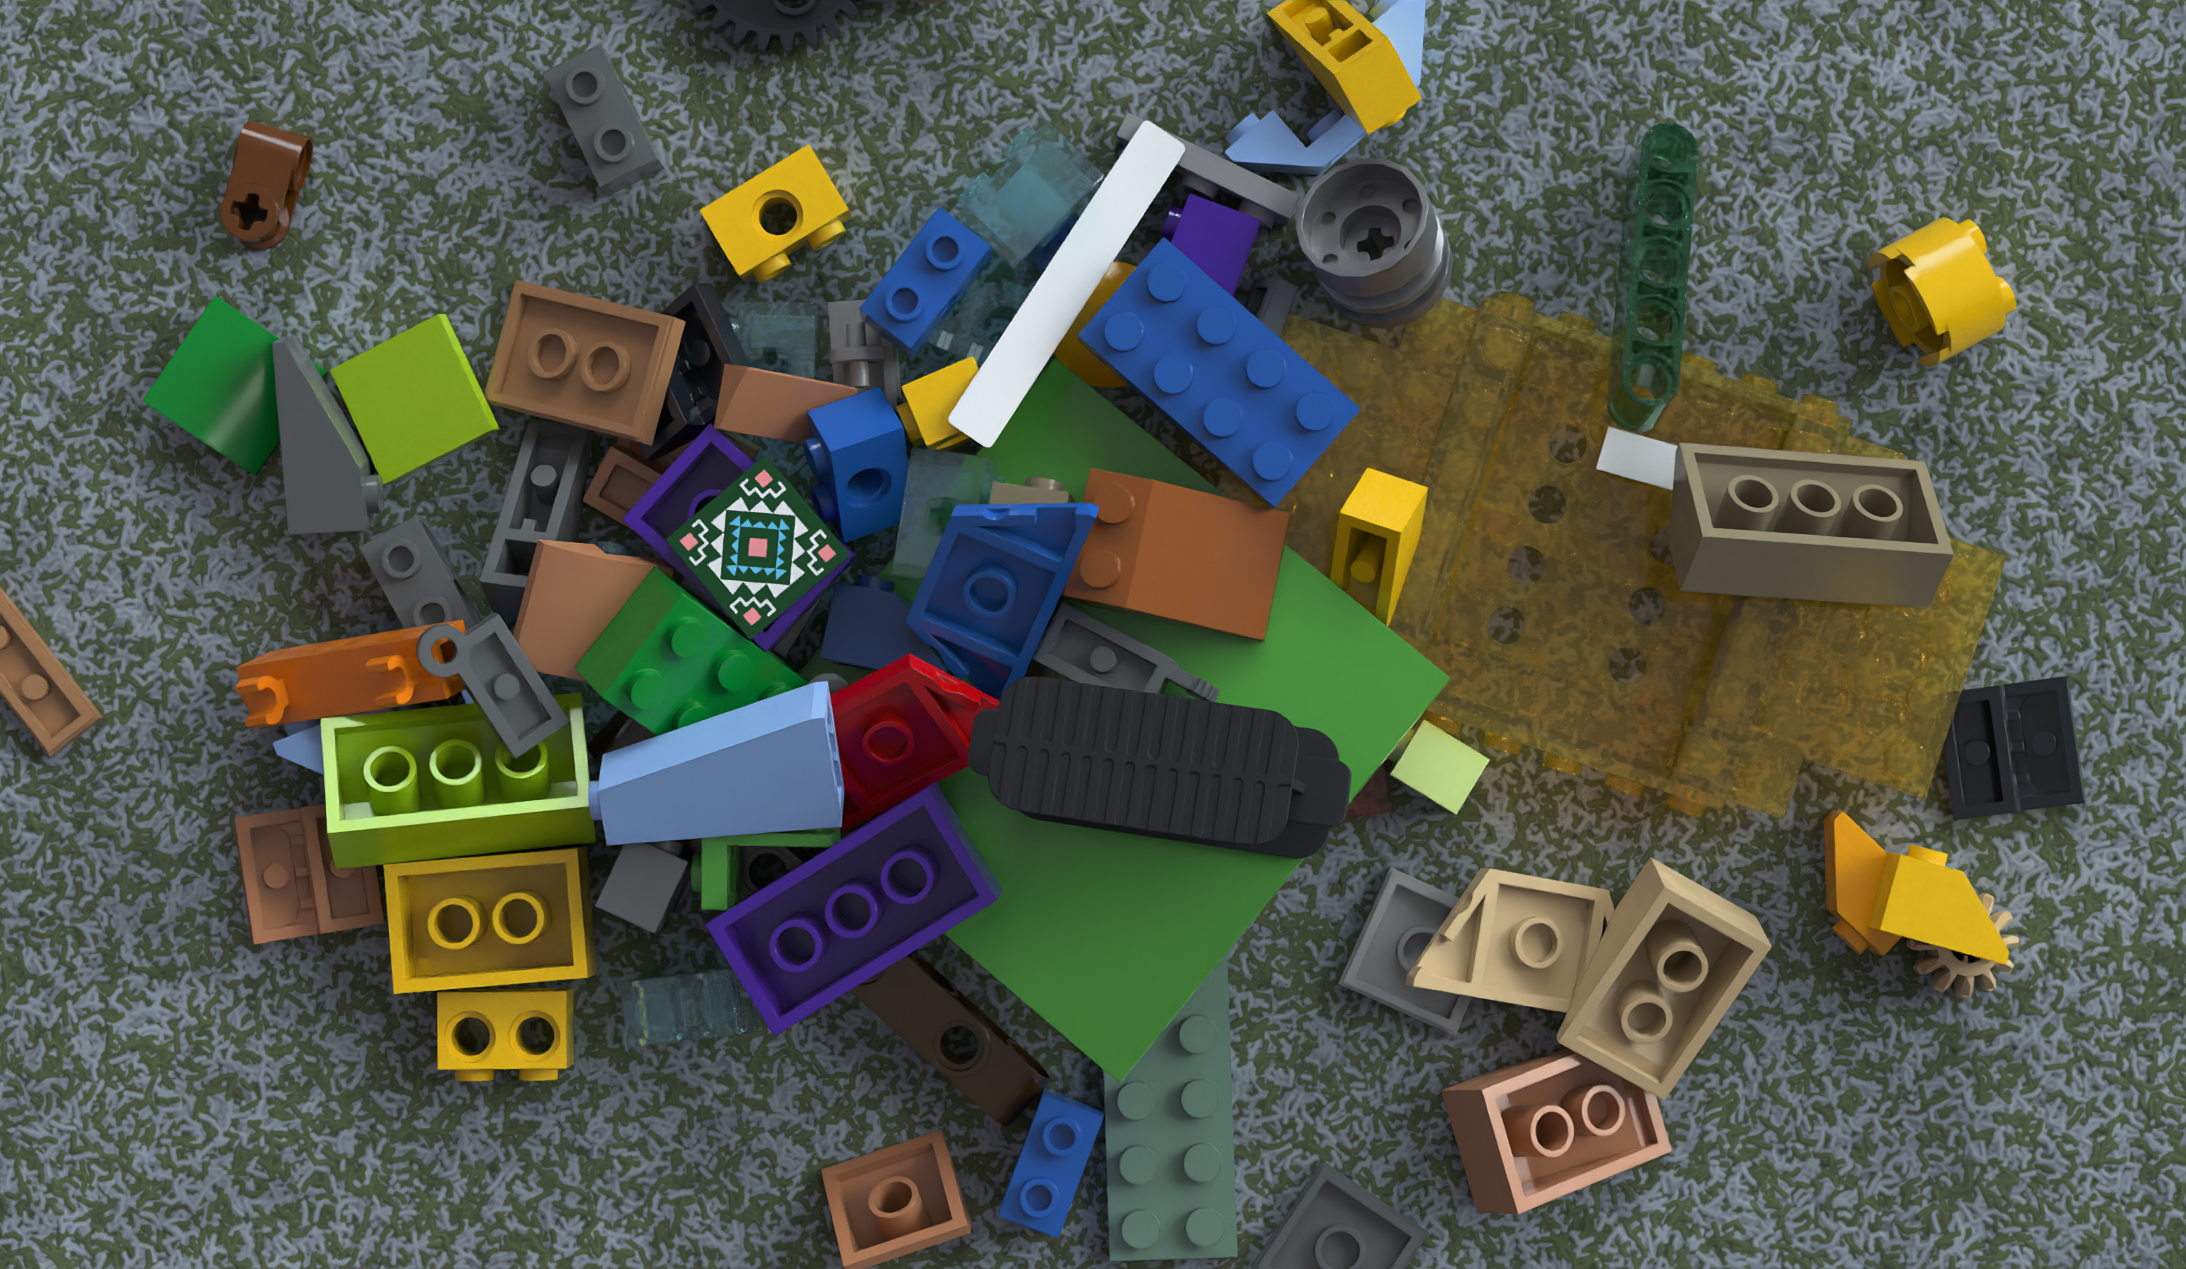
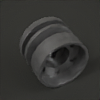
M1359 158L1334 167L1313 183L1300 204L1296 231L1301 250L1311 269L1317 275L1319 284L1324 289L1327 299L1344 319L1364 328L1391 329L1417 320L1438 303L1450 283L1454 258L1447 235L1442 229L1439 218L1434 213L1433 206L1423 184L1407 167L1387 159Z

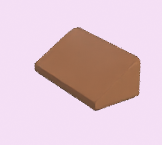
M725 364L714 428L803 444L804 440L811 438L807 411L856 395L858 388L752 367Z

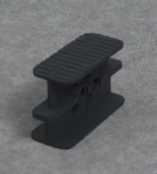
M1028 676L1016 680L1003 693L998 710L986 709L977 714L973 722L968 752L970 768L980 775L988 776L990 790L997 801L1003 806L1020 811L1025 816L1035 820L1293 859L1306 858L1315 854L1325 844L1330 827L1337 826L1343 822L1347 814L1352 781L1351 770L1345 763L1339 761L1336 745L1326 734L1316 729L1293 726L1285 716L1278 712L1037 676Z

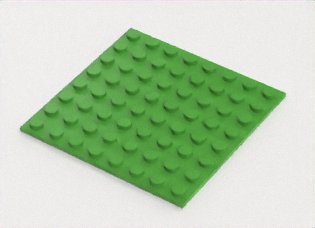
M1054 358L1028 390L994 444L989 448L984 446L981 448L877 578L895 582L893 593L913 603L955 505L989 504L992 482L1025 486V480L1028 477L1051 479L1063 483V491L1069 492L1077 503H1083L1090 468L1152 479L1225 498L1228 497L1058 359ZM1286 544L1265 641L1079 605L1063 596V591L1041 637L1042 639L1060 604L1065 602L1169 656L1178 663L1177 667L1218 688L1220 693L1215 702L1272 710L1285 716L1293 726L1321 731L1336 745L1339 761L1345 763L1351 770L1352 781L1348 805L1451 680L1447 674ZM822 645L800 671L809 681L824 673H834L841 676L848 685L873 673V671L838 665L819 658ZM1032 659L1024 677L1037 676L1070 681ZM964 677V678L961 680V681H963V682H965V683H967V684L973 686L974 688H976V687L968 680L967 677ZM1170 681L1162 694L1195 699L1188 695L1186 690ZM829 690L830 695L837 692L835 690ZM970 766L937 782L1004 891L997 901L944 932V934L1118 1083H1121L1305 859L1286 858L1035 820L1025 816L1020 811L1003 806L992 794L988 776L974 772ZM890 808L840 833V839L847 836L856 829L860 828L869 821L873 820L882 813L886 812Z

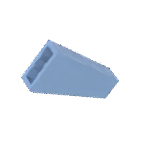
M828 681L814 682L603 754L599 781L589 782L588 799L592 820H602L607 845L842 827L845 789Z

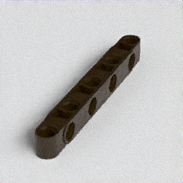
M618 709L587 744V750L601 765L603 754L656 737L657 735ZM702 838L683 839L694 851L702 853ZM739 846V891L747 897L767 885L758 876L756 870L757 859L761 854L769 853L781 858L785 863L787 872L812 856L802 847ZM916 950L850 990L851 993L934 1068L940 1071L987 1115L1002 1126L1009 1127L1051 1081L1048 1072L1035 1058ZM956 1026L968 1028L977 1038V1051L968 1056L954 1054L946 1045L945 1032Z

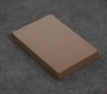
M515 280L484 396L487 403L492 406L652 446L686 321L660 313Z

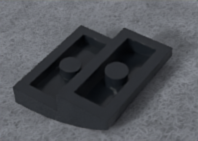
M693 283L660 313L686 321L652 446L639 443L645 458L648 460H656L697 438L710 423L714 425L725 364L751 367L712 284Z
M2069 676L1936 694L1953 820L2017 813L2023 810L2086 802Z

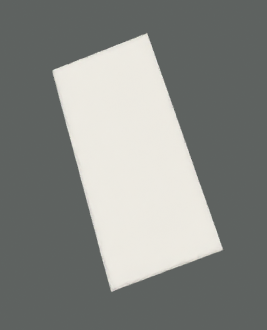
M1608 427L1596 469L1673 491L1675 453L1678 446Z

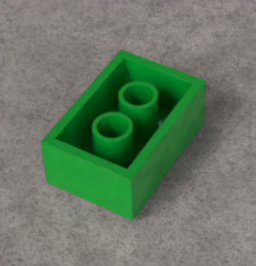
M656 566L653 567L575 667L603 699L657 736L794 690L810 682L789 661L773 650H763L753 639L750 640L733 621Z

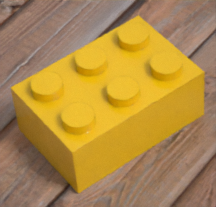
M587 846L384 864L394 994L581 979L597 974Z

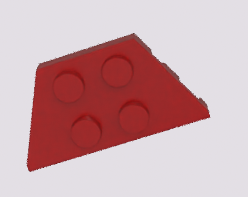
M910 653L830 695L845 789L840 833L907 799L934 781L939 782L968 767V752L974 719L983 710H998L1000 701Z

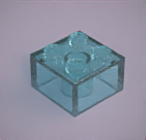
M1048 121L1036 132L1029 125L1021 130L1002 152L1006 157L1004 160L1005 165L992 178L985 172L981 173L958 198V201L962 204L960 206L961 211L957 214L959 222L991 246V258L1015 281L1033 265L1086 209L1103 183L1104 174Z

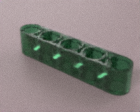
M1661 122L1652 126L1645 133L1627 172L1607 408L1616 424L1632 432H1645L1658 424L1675 397L1680 381L1699 152L1697 141L1693 134L1684 126L1673 122ZM1653 157L1666 160L1673 168L1659 165L1654 161ZM1653 213L1661 216L1667 221L1668 225L1654 222L1648 214ZM1642 270L1655 272L1664 282L1650 280L1644 275ZM1637 328L1651 330L1657 335L1659 340H1650L1643 337ZM1638 385L1646 388L1652 393L1654 399H1645L1638 396L1631 386Z

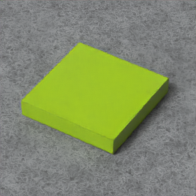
M437 314L330 369L374 466L382 478L383 485L392 484L500 429L446 314Z

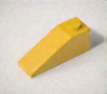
M1285 0L1267 12V15L1278 31L1343 112L1368 135L1377 129L1387 128L1397 123L1405 115L1408 108L1422 99L1390 39L1345 0Z

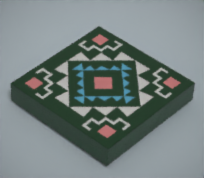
M767 455L666 539L750 640L754 639L852 556Z

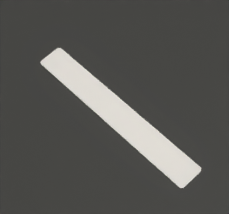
M1142 122L949 415L948 421L951 425L986 448L994 444L1184 154L1185 146L1183 143L1152 122Z

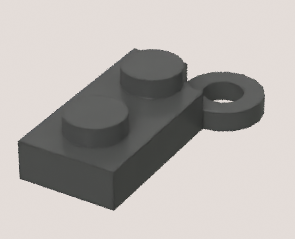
M491 613L463 633L458 628L448 624H436L427 628L420 635L416 644V657L420 666L426 672L438 677H450L456 674L510 757L518 758L569 722L499 614ZM441 638H448L454 645L453 657L445 663L436 662L431 654L433 644Z

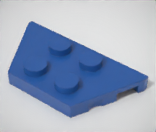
M1092 503L955 505L905 623L926 645L934 647L940 653L943 663L959 680L967 677L978 690L1000 701L1008 686L1024 677L1093 526L1099 506Z

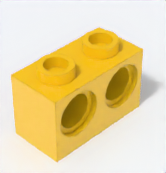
M574 987L460 988L437 992L438 1070H455L456 1081L494 1080V1069H519V1080L524 1081L558 1079V1069H567L574 1064ZM530 1017L543 1018L552 1026L554 1041L548 1051H535L525 1043L523 1027ZM466 1018H477L488 1027L490 1040L483 1052L470 1051L461 1043L459 1029Z

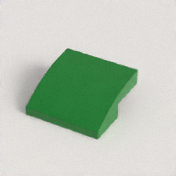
M214 296L142 401L214 450L257 476L280 443L272 343L278 340L279 337L257 324L223 299ZM312 361L322 379H324L328 371Z

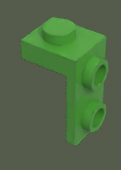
M840 827L702 838V853H694L691 865L693 892H701V910H728L739 901V846L831 847L840 840Z

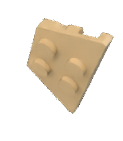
M1481 868L1407 974L1405 985L1567 1013L1614 913L1609 890L1496 869Z

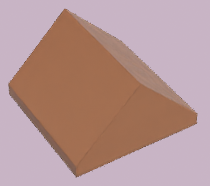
M942 1129L821 1169L844 1269H864L971 1233L973 1222Z

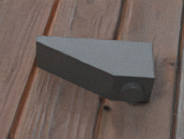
M297 335L283 336L272 343L288 535L366 531L375 522L374 513L383 512L384 490L382 478L380 475H372L369 455Z
M529 418L479 580L492 611L499 614L503 621H517L538 539L578 543L583 507L582 499L585 492L593 434L591 430L551 420Z

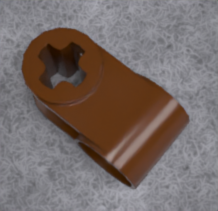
M247 121L244 124L236 143L233 168L223 202L221 203L220 212L224 227L244 245L254 250H268L278 246L285 239L290 229L300 190L307 179L314 149L312 137L253 121ZM259 207H261L268 213L265 222L254 221L249 226L243 221L246 211L256 213Z

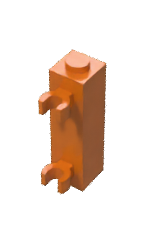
M463 619L437 623L448 624L458 628L462 633L466 631ZM436 624L273 650L236 667L240 681L235 687L237 695L241 694V698L248 709L249 716L244 719L245 725L253 729L442 700L457 694L465 688L456 674L450 677H438L426 672L418 662L416 657L417 641L427 628ZM441 638L433 644L431 649L433 659L438 663H445L453 657L454 645L448 638Z

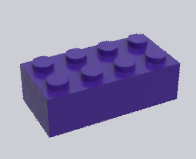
M934 781L843 837L831 847L825 848L734 904L728 910L721 912L705 925L771 1032L776 1036L994 903L1004 891L937 782Z

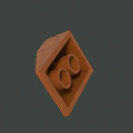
M1090 468L1083 503L1097 505L1099 510L1064 587L1063 596L1079 605L1265 641L1291 519L1290 513L1152 479Z

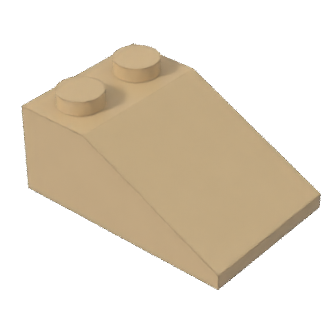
M1650 857L1614 910L1557 1033L1558 1043L1665 1100L1772 947L1757 917Z

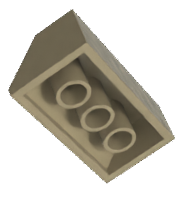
M1679 443L1676 449L1669 547L1680 591L1929 608L1954 553L1925 461Z

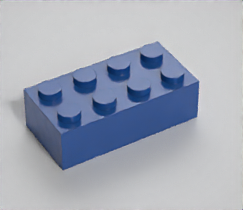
M1164 237L1078 334V341L1083 347L1270 509L1277 507L1361 410L1359 406Z

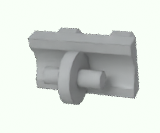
M865 300L828 302L831 342L829 354L833 370V383L858 388L857 394L880 387L894 412L898 413L896 406L902 404L898 348L861 320L859 308Z

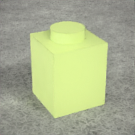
M1419 719L1414 729L1411 728L1387 757L1393 763L1386 774L1451 814L1457 815L1490 759L1428 721Z

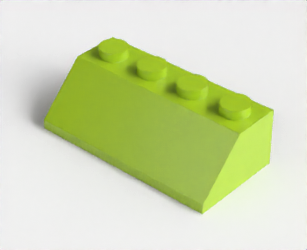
M581 693L552 695L569 722L516 759L509 756L475 703L322 718L321 735L327 834L335 868L343 869L596 842L595 825L589 809L588 788L590 774Z

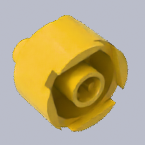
M1939 218L1878 250L1869 258V269L1879 265L1881 279L1871 284L1877 304L1900 344L1905 348L1915 342L1925 353V355L1916 360L1927 367H1934L2001 331L2005 325L2006 315L2016 310V299L2012 289L2003 278L1995 276L1984 255L1987 252L1985 238L1979 227L1970 219L1957 224L1949 218Z

